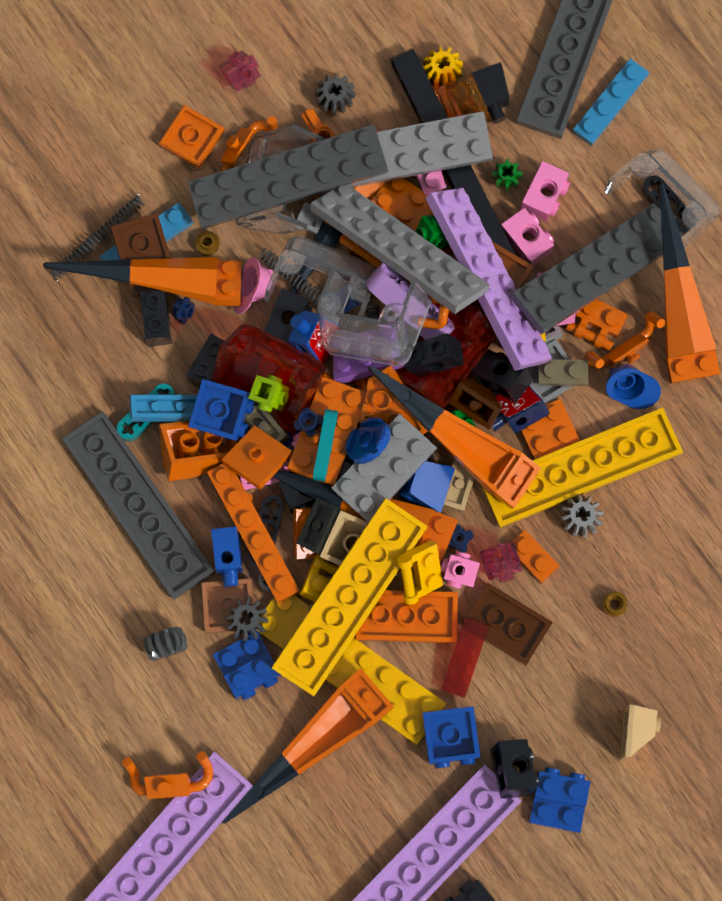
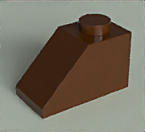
M472 378L459 382L449 401L451 405L487 429H491L502 409L492 391Z

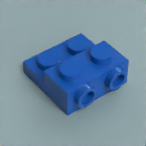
M202 379L188 427L239 442L240 437L243 438L247 432L248 424L244 422L246 415L252 414L255 402L248 399L250 392Z
M256 631L257 639H254L252 634L248 635V641L241 639L213 654L236 700L241 698L242 701L253 697L256 695L255 690L262 686L265 689L277 684L279 682L277 678L281 677V674L271 668L274 661L258 631Z
M474 706L422 713L429 764H434L435 768L450 767L449 762L460 760V765L475 763V758H481Z
M545 767L544 772L539 771V783L534 793L529 823L581 833L590 781L585 780L586 775L571 772L570 777L560 775V770Z

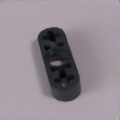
M648 177L642 187L644 196L651 204L655 203L661 209L660 201H657L659 194L655 190L649 191L650 183L653 186L657 184L659 187L663 183L669 200L673 201L676 205L673 214L674 217L676 216L675 220L678 230L684 236L692 234L697 224V220L692 212L661 177ZM681 219L684 222L687 220L690 221V224L688 226L689 228H687L686 226H684L683 228L680 227Z
M268 495L262 501L259 517L263 524H270L274 527V533L270 537L276 545L284 512V503L279 496ZM272 501H276L277 506L280 507L274 510L272 516L273 519L278 518L277 522L267 518L262 519L264 515L269 517L270 511L266 505L271 504ZM250 554L251 561L253 562V564L256 565L252 555Z

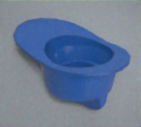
M624 364L616 368L611 367L610 376L606 383V392L612 399L631 408L646 409L658 401L661 395V387L653 377L639 371L633 365Z

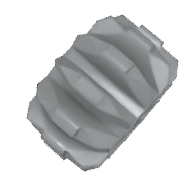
M577 495L576 502L570 498L567 501L569 507L563 506L561 509L563 513L567 514L561 516V522H569L564 529L568 531L574 528L572 533L574 537L581 531L582 537L586 538L587 530L595 534L597 531L595 526L602 525V521L598 518L603 516V511H595L599 503L589 504L591 501L590 496H587L585 502L582 501L581 495ZM579 511H582L583 515L588 516L585 521H581L580 517H576Z

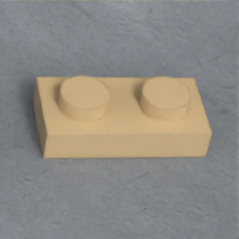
M454 458L452 467L455 470L443 506L464 513L474 477Z

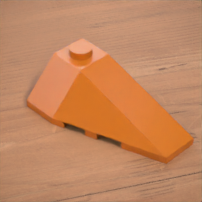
M187 421L159 424L162 463L168 481L190 479L206 474L208 471L223 464L222 459L238 442L189 428V422Z

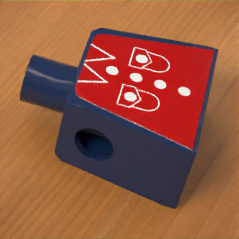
M528 386L516 403L495 394L494 396L502 409L491 429L496 432L503 425L507 424L514 433H518L546 417L550 412L542 398L530 386Z

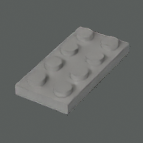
M401 414L389 425L391 430L390 440L383 452L371 462L365 464L354 463L332 487L367 522L370 521L384 498L391 500L437 450V447Z

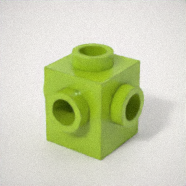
M257 375L248 399L258 403L257 408L270 413L272 409L281 411L288 401L289 387L283 385V380L278 377L269 375L268 378Z

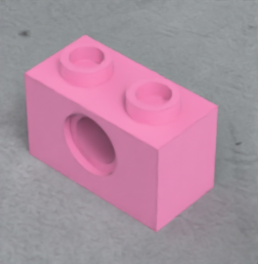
M542 161L522 202L521 210L525 208L528 213L532 212L538 219L545 222L548 221L550 215L555 217L560 203L557 202L560 194L565 196L570 186V182L567 181L569 173ZM549 189L553 195L544 196L541 191Z
M525 208L501 224L511 247L522 260L532 266L553 252L554 240L548 231H543L540 228L537 217L532 212L528 213ZM530 233L534 235L535 239L527 241L523 238V235Z

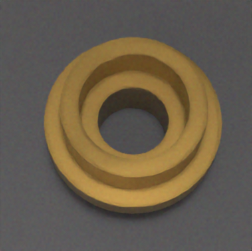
M205 231L197 236L195 244L201 254L212 255L219 249L220 241L215 233ZM209 239L212 243L209 246H205L203 244L204 240Z
M616 591L606 594L602 601L604 612L612 617L621 616L628 606L626 597ZM616 600L619 603V607L613 609L610 606V601Z

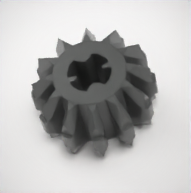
M336 72L332 79L326 74L325 82L319 80V88L315 90V96L318 97L316 99L317 104L323 105L324 112L332 109V114L335 115L336 109H340L344 113L346 112L345 106L352 107L353 101L351 99L356 97V93L353 91L354 84L352 82L347 83L348 77L346 75L339 79V75Z
M250 597L246 598L245 605H242L240 599H237V609L233 606L228 607V610L234 615L225 616L226 621L232 622L227 626L228 631L236 629L233 634L235 638H238L243 633V640L248 641V633H251L252 637L257 639L256 630L262 633L266 631L260 623L266 624L269 620L266 617L260 616L264 615L267 610L266 608L257 610L260 606V601L258 600L251 606ZM244 614H248L249 617L250 615L254 616L250 619L251 624L240 623L243 620Z
M177 626L155 632L143 639L145 652L148 658L153 661L176 655L188 648L186 635L183 633L182 628Z

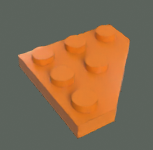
M392 365L382 370L383 373L403 384ZM375 376L368 379L367 394L359 423L371 417H379L390 425L401 414L421 434L428 432Z

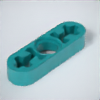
M159 384L148 394L159 395L161 391L164 393L169 391L168 395H175V392L170 385ZM129 412L118 422L117 432L124 441L131 442L136 440L154 422H140L143 424L141 427L136 423L132 427L133 434L126 433L124 435L125 430L123 427L125 425L130 427L135 423L131 422Z
M325 410L313 480L326 481L338 411Z

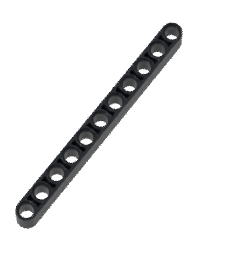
M411 48L391 57L392 67L420 124L447 119L448 117L414 49ZM467 165L443 170L452 190L464 188L491 240L515 255L472 166Z

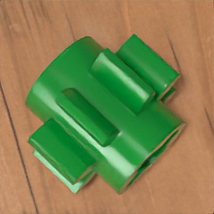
M508 159L502 165L496 163L495 168L497 171L492 172V178L497 179L496 187L502 186L506 191L512 185L517 188V179L522 178V172H517L518 163H509Z

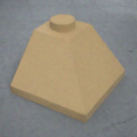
M340 510L320 557L340 565L368 522Z
M629 705L624 709L619 760L625 761L654 738L656 732H660L661 717H657V710L636 705Z

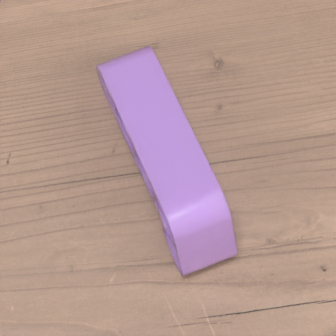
M383 262L367 279V288L425 340L445 333L450 334L455 329L453 322L449 318L446 326L441 329L416 326L417 316L437 320L439 309L433 303H429L425 296Z

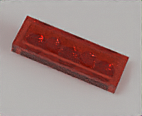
M465 617L441 690L463 698L466 697L490 625Z

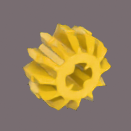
M439 46L438 52L431 49L429 57L424 58L423 63L425 66H423V69L429 81L434 80L435 87L439 83H443V87L446 88L448 81L455 84L456 77H461L462 75L460 69L463 67V62L458 60V52L451 54L452 49L450 47L443 51V48Z

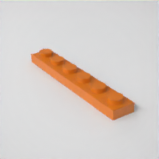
M223 464L208 471L207 474L277 604L300 593L237 474Z

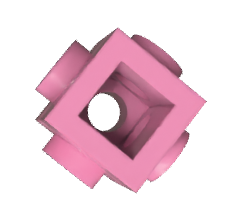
M456 551L455 555L449 554L448 559L443 558L440 567L441 573H443L442 578L448 580L446 585L461 589L462 584L473 587L480 563L469 560L471 555ZM460 565L462 567V572L460 574H456L455 568Z

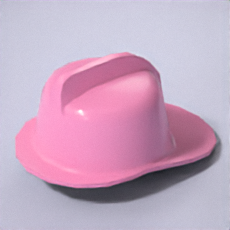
M255 257L248 259L244 265L241 276L240 306H233L236 314L244 313L253 301L264 299L271 289L274 272L271 269L260 266L259 260Z

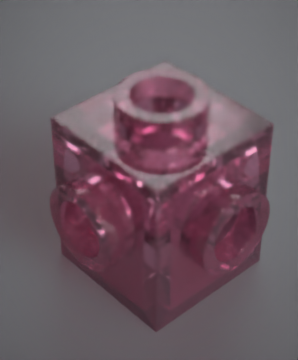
M243 51L231 54L228 60L219 65L228 85L237 92L242 88L253 85L255 80L261 76L257 70L259 64L253 55L249 56Z
M514 542L497 544L480 552L488 581L499 579L500 583L514 579V574L523 571Z

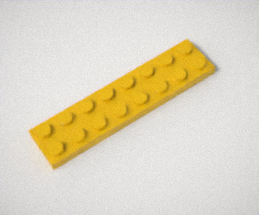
M662 407L532 460L541 469L515 508H509L496 496L489 493L482 485L481 487L499 528H502L564 503L570 498H576L577 495L586 494L679 456L683 453V450Z
M384 498L271 668L312 696H315L400 569L397 564V558L414 548L428 526L387 498Z
M295 595L279 604L273 598L266 607L267 612L260 616L266 617L269 620L266 624L260 623L266 631L264 633L259 630L256 631L283 650L309 612V605ZM353 638L325 680L338 689L361 668L394 706L380 720L417 746L425 735L422 713L443 710L446 703L360 641Z

